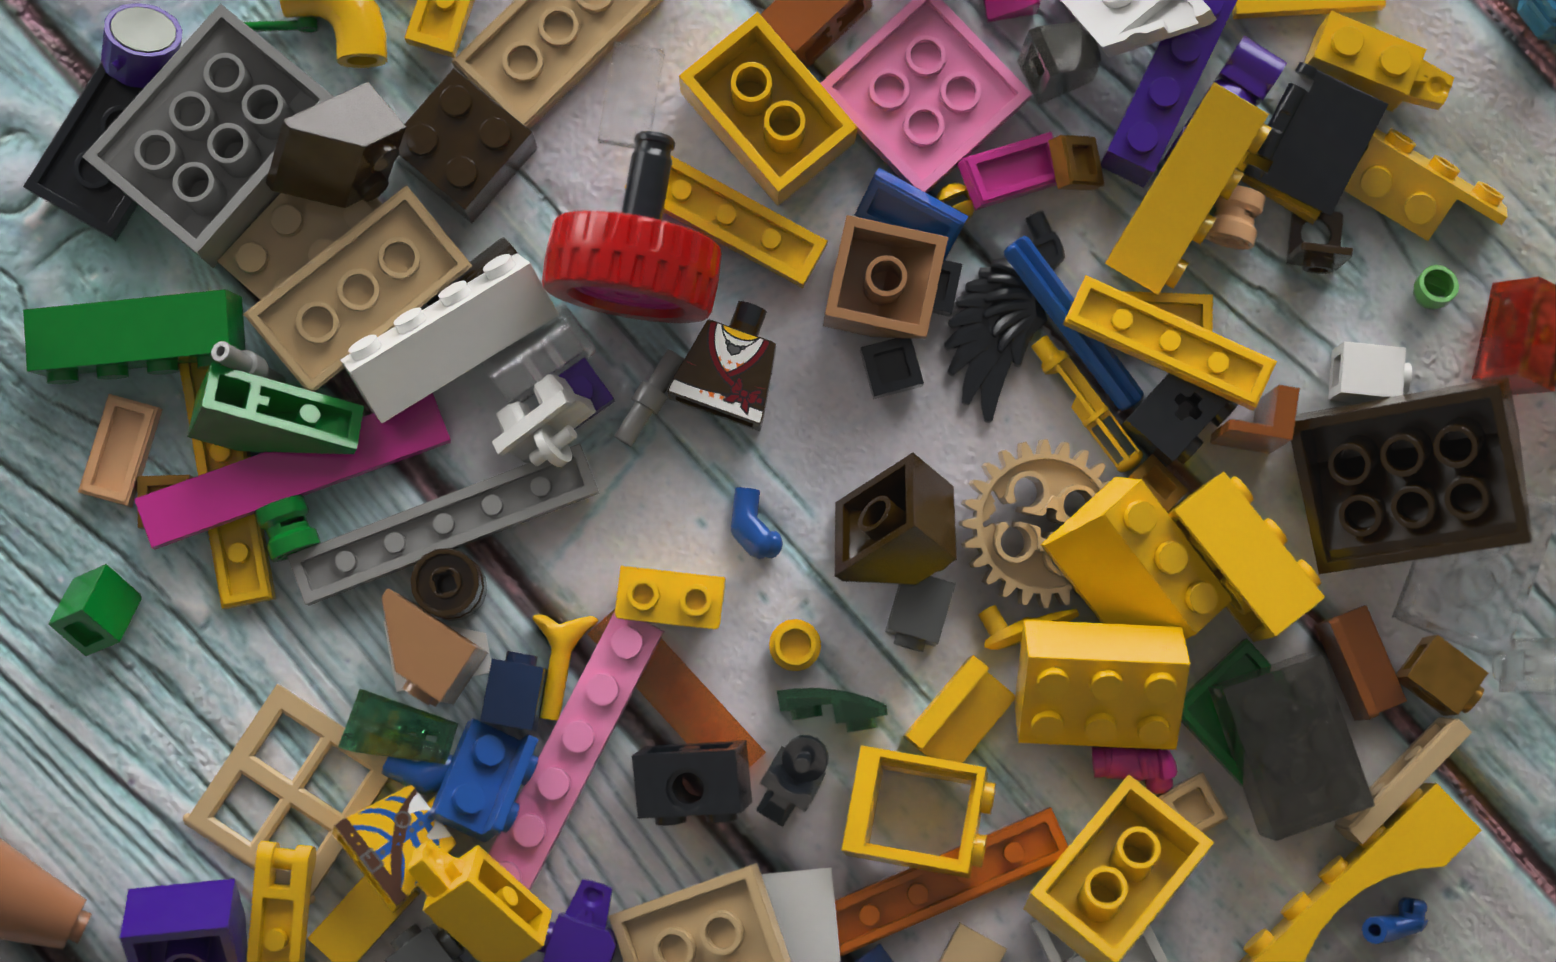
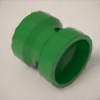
M303 495L290 496L274 501L254 512L259 528L266 530L269 537L267 550L272 562L288 560V555L321 543L317 530L310 527L306 516L309 508Z

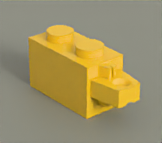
M1333 11L1329 13L1317 29L1304 63L1311 65L1317 70L1389 104L1386 110L1391 112L1402 101L1438 110L1444 105L1454 81L1453 76L1423 59L1427 49Z
M427 840L414 849L407 871L420 883V888L427 896L422 911L438 927L443 928L463 945L476 960L481 962H520L543 947L552 910L479 845L460 858H454L431 840Z

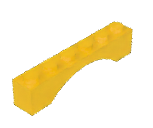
M1422 783L1364 844L1358 843L1359 845L1345 859L1338 855L1327 863L1318 874L1322 881L1308 895L1302 891L1290 899L1280 911L1284 918L1270 932L1267 928H1263L1252 936L1243 947L1247 954L1239 962H1305L1321 930L1342 906L1362 890L1397 874L1422 868L1445 867L1481 829L1437 783Z

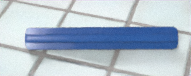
M1023 236L1011 243L1004 250V256L1116 407L1121 411L1133 407L1143 398L1144 393L1110 346L1063 325L1074 301L1073 296L1029 237Z

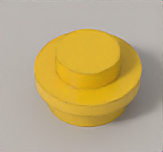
M791 619L782 622L774 629L769 641V650L773 660L781 668L788 671H802L809 668L817 660L821 650V640L818 632L811 624L803 620Z

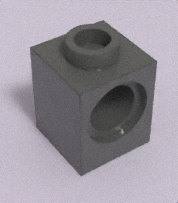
M929 576L918 584H899L885 632L896 635L893 644L918 652H923L926 644L936 646L939 643L956 583Z

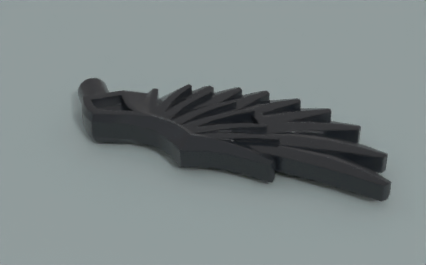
M1039 211L1025 218V221L1034 238L1032 243L1054 271L1065 260L1064 247L1056 232L1052 231L1044 211ZM1006 258L993 260L990 267L980 268L978 271V277L980 278L966 283V292L970 293L956 298L955 303L957 308L965 309L948 321V326L951 329H959L944 343V348L947 351L958 348L947 370L950 376H954L970 363L962 387V404L970 405L981 386V408L984 422L986 423L993 421L998 399L1012 361L1015 367H1021L1029 342L1034 334L1048 321L1045 310Z

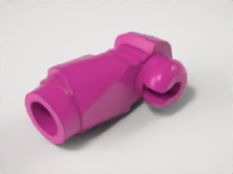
M1092 747L1094 778L1125 779L1130 775L1135 780L1144 781L1143 779H1145L1146 788L1155 794L1166 793L1173 786L1172 778L1177 775L1178 770L1176 761L1168 749Z

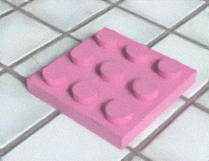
M943 0L910 1L820 83L858 127L857 134L901 180L925 193L931 191L958 166L957 164L962 158L968 157L1031 99L1033 94Z

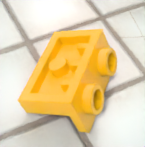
M620 566L615 616L623 620L716 630L720 627L726 579L719 576Z

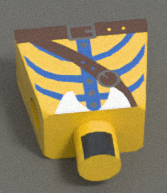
M412 785L339 821L334 825L332 835L392 913L398 910L420 886V883L407 871L414 849L427 840H431L450 854L457 844L445 828L447 825L428 817L437 795L425 802Z

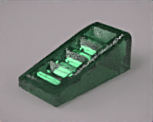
M359 689L338 747L357 753L446 764L459 723ZM427 735L437 737L436 742L426 740Z

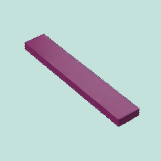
M431 393L384 423H381L374 413L362 417L358 446L354 454L264 452L135 498L134 501L151 548L156 550L250 516L259 508L274 501L295 495H308L449 444L451 440L434 394Z

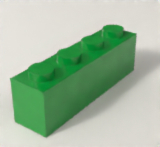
M226 289L23 309L27 372L45 376L48 384L79 382V374L95 372L97 373V379H122L129 377V369L147 368V374L153 375L173 374L179 372V364L197 363L198 369L208 370L211 362L222 365L215 361L211 355L212 348L217 342L225 341L240 351L246 350L242 297Z

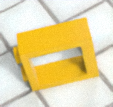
M861 745L841 850L846 856L971 878L972 866L982 867L987 835L978 834L981 814L991 815L996 783L987 782L988 772L986 767ZM883 769L971 785L958 859L870 844Z

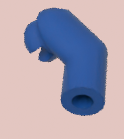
M736 487L731 521L733 537L752 557L757 559L776 557L782 549L783 541L777 531L770 532L768 527L757 517L760 490Z
M393 751L384 763L382 775L406 787L412 785L420 794L429 795L439 791L453 755L441 754L415 762Z
M1401 898L1398 902V914L1375 916L1366 919L1362 926L1364 938L1370 943L1381 944L1422 932L1429 921L1425 919L1428 909L1427 903L1416 898Z

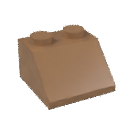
M847 215L823 326L869 337L926 339L948 237Z
M387 588L381 598L395 672L407 679L402 689L426 705L431 704L436 707L439 701L454 705L488 652L406 597Z

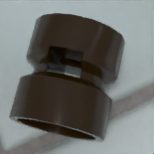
M450 548L435 549L423 555L414 566L410 579L411 592L417 604L428 613L448 621L464 620L475 614L484 603L487 593L486 577L481 567L464 553Z

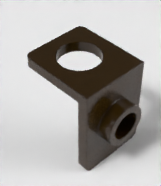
M1333 211L1331 216L1321 212L1316 221L1326 225L1329 230L1330 238L1327 245L1304 242L1301 231L1307 221L1292 213L1286 264L1303 266L1302 269L1309 273L1329 274L1339 269L1352 258L1353 248L1341 247L1343 214L1341 212Z

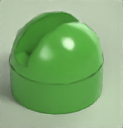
M1432 265L1425 268L1416 278L1413 295L1417 303L1425 309L1436 310L1447 306L1455 298L1459 290V282L1456 275L1447 267Z

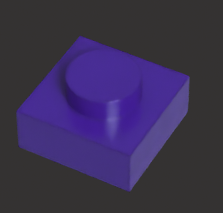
M585 357L558 375L568 382L574 394L590 399L596 410V413L574 428V430L615 402L614 397Z

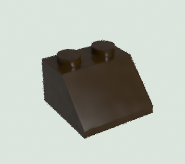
M366 82L283 120L266 184L275 192L341 208H346L361 200L365 202L372 201L379 197L389 185L388 179L394 161L399 156V147L406 126L371 84Z
M915 453L909 454L835 502V577L840 581L918 584L934 573L944 570L949 564L957 560L954 486Z

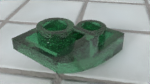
M796 688L776 692L779 712L790 711L792 721L823 716L821 706L831 704L834 725L846 723L847 733L878 728L876 717L888 715L886 704L852 692L823 688Z

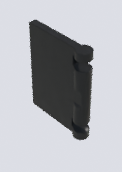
M1299 62L1295 72L1304 78L1314 81L1309 92L1293 83L1288 84L1268 123V126L1272 129L1256 155L1272 162L1268 172L1266 173L1254 165L1247 164L1243 173L1331 216L1389 104L1327 75L1311 65Z

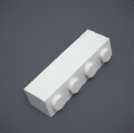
M518 253L513 256L510 254L498 256L483 267V274L468 283L466 281H458L451 284L438 295L440 300L423 310L418 307L403 313L394 321L395 327L378 337L376 335L366 336L349 348L350 354L340 360L367 405L381 423L394 417L559 316L558 311L529 261Z

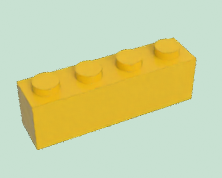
M1213 82L1106 259L1105 264L1159 295L1164 285L1174 289L1189 262L1181 257L1192 240L1199 245L1203 242L1216 220L1214 216L1208 214L1219 196L1228 200L1240 182L1244 173L1236 168L1246 151H1249L1256 155L1272 128L1264 124L1269 114Z

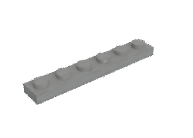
M580 443L570 447L572 459L563 467H556L548 460L539 466H535L530 462L288 555V560L305 605L310 606L416 565L423 555L435 549L450 548L455 550L600 494Z

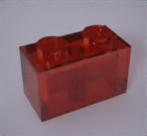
M1539 276L1492 283L1472 379L1478 382L1508 376L1512 395L1554 392L1556 386V285Z

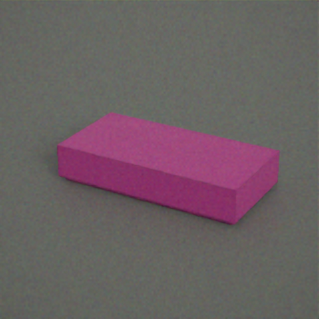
M1052 132L971 155L959 161L957 165L968 189L969 196L972 199L975 211L1057 186L1048 140L1054 138Z

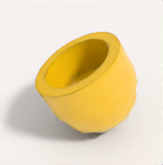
M948 184L937 194L936 199L942 202L964 194L968 200L952 207L969 216L966 222L971 219L975 211L972 199L967 191L968 189L964 184Z

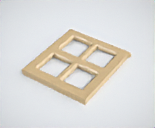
M277 684L192 812L186 813L183 816V821L186 826L255 871V859L259 843L261 841H270L293 807L329 831L316 851V865L312 875L310 904H313L315 902L314 893L343 851L342 846L332 835L334 825L346 817L374 804L390 778L382 775V768L388 755L282 685ZM283 713L320 737L293 780L255 756ZM332 746L370 770L342 813L305 789ZM242 775L280 799L252 842L215 818V815ZM277 869L275 883L290 885L291 870Z

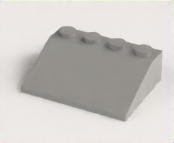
M220 3L82 157L214 268L218 264V259L280 194L279 192L272 191L266 184L283 120L334 96Z

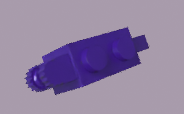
M582 879L566 912H561L558 915L556 923L549 922L544 945L537 950L545 954L543 962H612L618 945L613 929L607 927L613 893L612 887L594 880Z

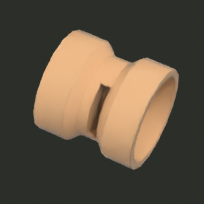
M1237 185L1228 200L1219 196L1214 203L1217 209L1214 213L1216 220L1205 239L1227 248L1252 249L1258 233L1254 227V218L1263 212L1266 200L1265 195L1252 188Z

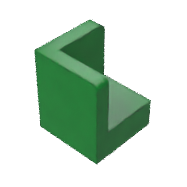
M104 564L75 577L71 581L48 625L84 656H88L121 641L142 597L138 591L112 568Z

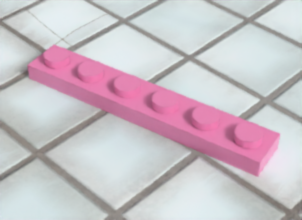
M614 611L538 757V763L531 779L523 786L516 800L520 807L512 827L507 833L501 832L497 836L489 852L492 858L529 891L534 885L665 632L648 622L618 619Z

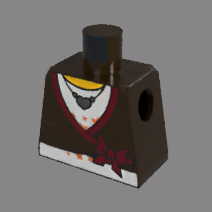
M738 301L729 326L713 320H707L669 385L667 391L669 400L760 432L763 425L776 352V343L758 337L767 311L757 305Z

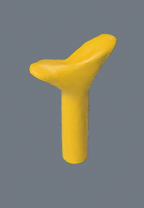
M538 614L532 617V620L546 636L551 647L539 718L558 721L562 711L571 653L583 635L599 622L594 616L581 617L562 624H558L546 615Z

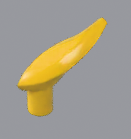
M992 605L978 614L990 635L984 642V648L1000 650L1021 644L1024 620L1070 622L1079 616L1078 610L1058 611L1037 618L1025 617L1008 626L997 606Z

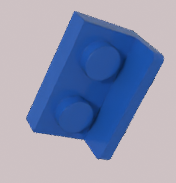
M472 718L466 723L428 817L483 843L496 837L501 832L507 833L512 827L519 811L520 805L514 802L520 785L525 786L529 782L538 763V757L533 755L538 738L528 734L521 740H518Z

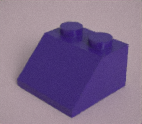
M235 879L128 889L119 937L128 962H247L246 917Z

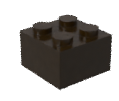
M453 68L404 124L406 130L396 161L469 222L473 223L538 147L532 131Z

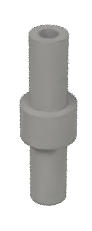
M225 341L217 342L213 346L211 351L212 358L222 365L286 384L285 377L269 368L267 361L253 351H240Z
M667 349L648 382L642 381L632 396L631 400L635 403L614 435L615 438L632 447L651 414L658 415L668 396L664 393L684 361L683 357Z

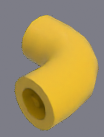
M280 0L281 9L286 18L315 16L322 17L330 23L336 36L338 64L350 68H372L387 63L386 31L380 7L374 0Z

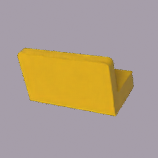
M972 655L967 658L903 737L926 757L963 763L1014 702L1015 695L987 672L989 667Z

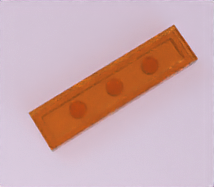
M615 609L587 633L596 644H598ZM661 638L636 688L687 744L747 740L750 768L766 752Z

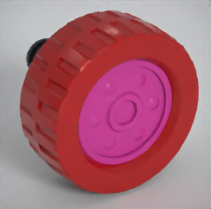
M641 131L635 135L634 139L636 149L631 156L621 213L573 211L556 217L552 223L546 248L542 284L549 294L560 300L605 314L663 323L701 322L707 319L713 310L719 282L722 252L719 245L711 238L689 228L662 221L672 166L670 154L675 149V141L671 136L660 132Z

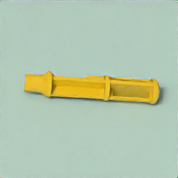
M1048 335L1035 342L1031 348L1042 361V371L1046 375L1059 373L1076 395L1071 408L1116 466V469L1119 472H1127L1136 467L1143 458V452L1139 450L1111 413L1109 407L1105 405L1073 363L1069 354L1064 350H1058ZM1108 416L1113 419L1136 451L1132 454H1128L1103 421ZM1096 425H1099L1124 460L1117 464L1092 431V428Z

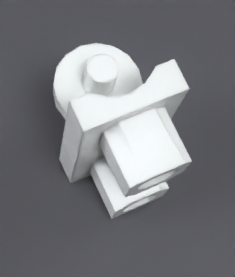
M548 374L534 384L533 391L540 404L537 408L531 411L529 405L517 401L508 404L496 413L502 432L500 436L492 441L497 454L504 456L506 453H511L522 462L529 463L531 461L535 466H539L548 460L556 467H563L571 461L572 452L568 444L577 438L574 428L596 413V410L590 399L574 394V391L564 378Z

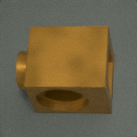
M1438 634L1423 637L1396 673L1401 685L1443 716L1459 715L1461 711L1464 713L1469 712L1482 697L1484 688L1480 684L1488 675L1486 670Z

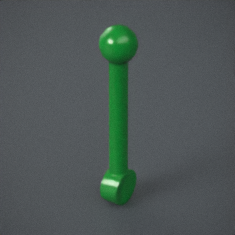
M300 17L298 20L244 22L255 32L298 30L312 33L318 31V19L314 17Z

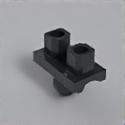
M800 735L793 738L786 747L781 746L760 782L761 785L768 789L756 811L782 827L796 806L806 812L826 774L825 770L829 762V754L825 744L816 737Z

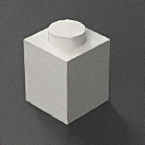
M1344 341L1332 350L1328 400L1361 403L1400 396L1403 393L1407 394L1412 380V366L1410 363H1405L1406 348Z

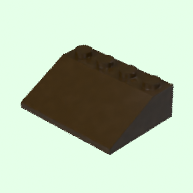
M1508 376L1300 413L1296 416L1291 444L1319 574L1519 545L1533 541L1519 427Z

